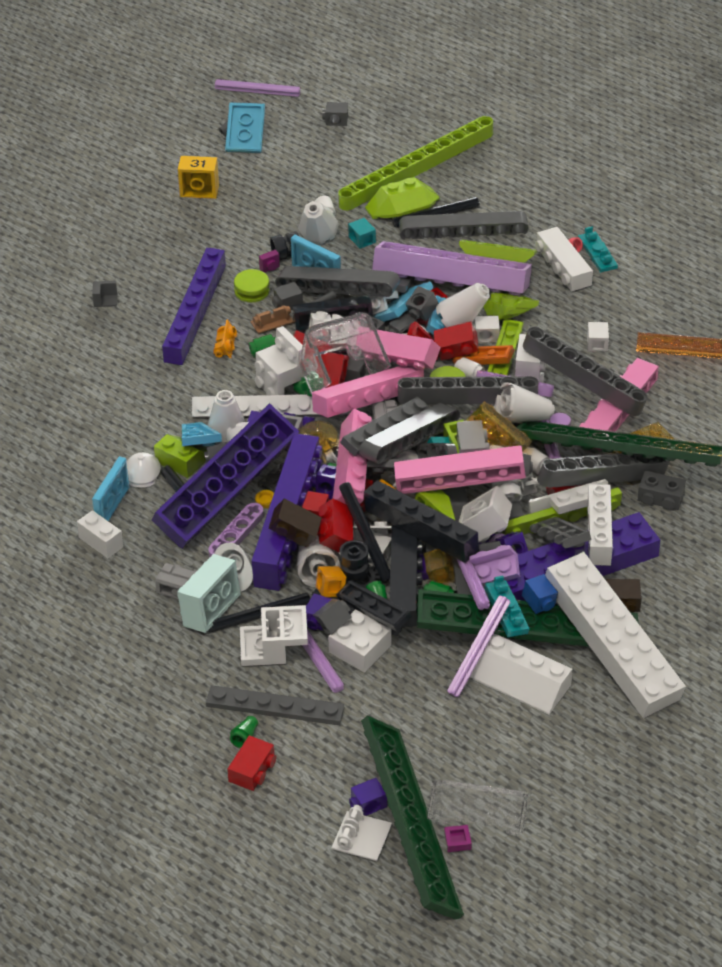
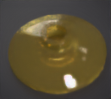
M325 421L309 422L299 430V434L319 437V446H322V454L330 451L338 440L335 427Z

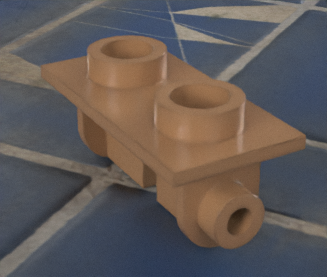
M285 305L273 309V314L270 311L255 314V317L252 318L253 320L250 321L258 334L294 323L289 315L291 309Z

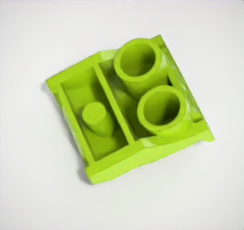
M491 293V298L487 300L483 307L487 316H499V320L516 317L539 305V300L509 293Z

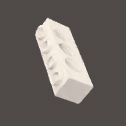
M589 484L587 500L588 531H590L591 540L588 541L589 559L594 565H611L613 547L610 485Z

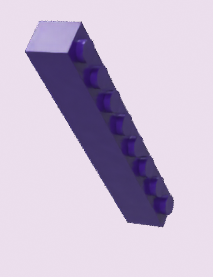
M206 247L162 345L164 363L183 365L226 267L225 250Z

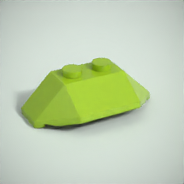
M406 178L399 182L381 186L365 206V209L372 219H378L379 217L394 218L430 208L440 198L430 186L417 178Z
M468 240L459 241V246L465 254L525 263L537 254L535 249Z

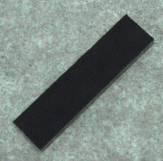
M352 580L336 594L338 600H343L347 605L396 632L412 617L408 610Z

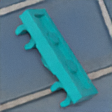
M593 227L585 228V234L578 235V238L582 240L584 249L599 272L618 269L617 262L596 231L593 232Z
M504 576L494 577V582L485 583L484 589L492 606L499 596H504L510 600V604L500 621L507 637L528 634L529 626L507 581L504 580Z

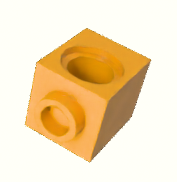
M318 566L316 588L324 597H337L336 594L345 586V574L339 566Z

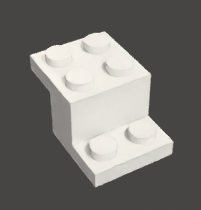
M283 326L276 329L275 345L256 352L255 383L258 388H262L266 392V395H284V387L296 383L302 377H305V347Z
M306 605L262 607V626L240 627L241 666L286 664L285 646L308 645Z

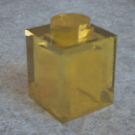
M439 549L424 553L426 573L431 581L444 583L454 579L453 564L449 554Z

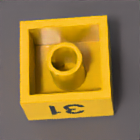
M180 157L178 165L180 197L216 199L219 188L217 157Z

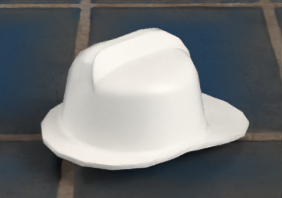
M235 543L220 545L216 549L215 554L236 560L237 571H239L240 592L246 590L253 581L252 565L250 564L248 554Z

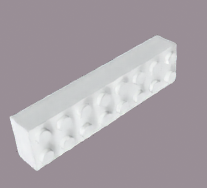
M584 552L547 568L545 576L558 591L556 602L642 718L681 699L686 687Z

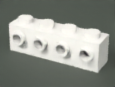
M558 227L537 232V241H535L537 251L544 256L545 261L551 265L555 274L559 275L563 284L567 285L571 292L592 285L593 270Z

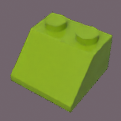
M166 434L154 445L155 457L159 460L160 465L164 467L170 465L176 473L186 478H189L206 462L204 452H207V450L198 445L182 446V437Z

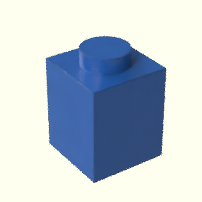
M544 574L525 580L522 597L535 614L554 608L558 591Z

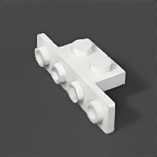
M603 479L589 484L608 485V481ZM589 484L529 500V514L551 507L558 514L587 507Z

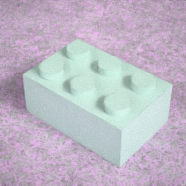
M213 554L179 589L177 596L184 627L206 633L212 627L213 621L216 618H220L241 595L236 560Z

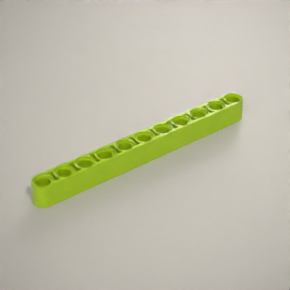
M489 116L479 117L341 188L338 192L339 208L345 211L352 210L371 200L381 186L399 182L406 178H413L489 139L493 135V119Z

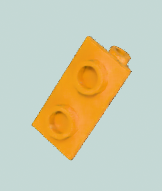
M228 319L225 326H221L217 330V343H215L213 353L218 358H221L223 355L231 358L232 351L235 350L234 341L237 337V330Z

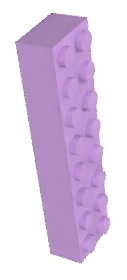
M383 241L375 247L372 270L392 271L397 273L399 277L407 278L408 276H414L416 280L425 281L426 278L433 279V282L440 284L445 283V281L452 282V285L460 287L464 286V284L472 286L475 283L486 285L492 292H501L503 290L509 291L511 295H520L529 287L532 264Z

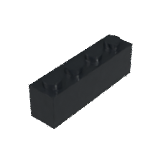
M369 296L292 305L293 320L297 331L308 330L310 314L317 311L328 313L331 319L333 314L340 315L350 324L361 323L368 315L373 317L372 302Z

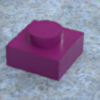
M276 250L259 256V269L264 273L274 271L280 267L279 253Z
M468 825L444 827L448 852L472 850Z

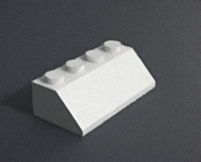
M493 634L470 678L549 715L571 686L572 668L504 637Z

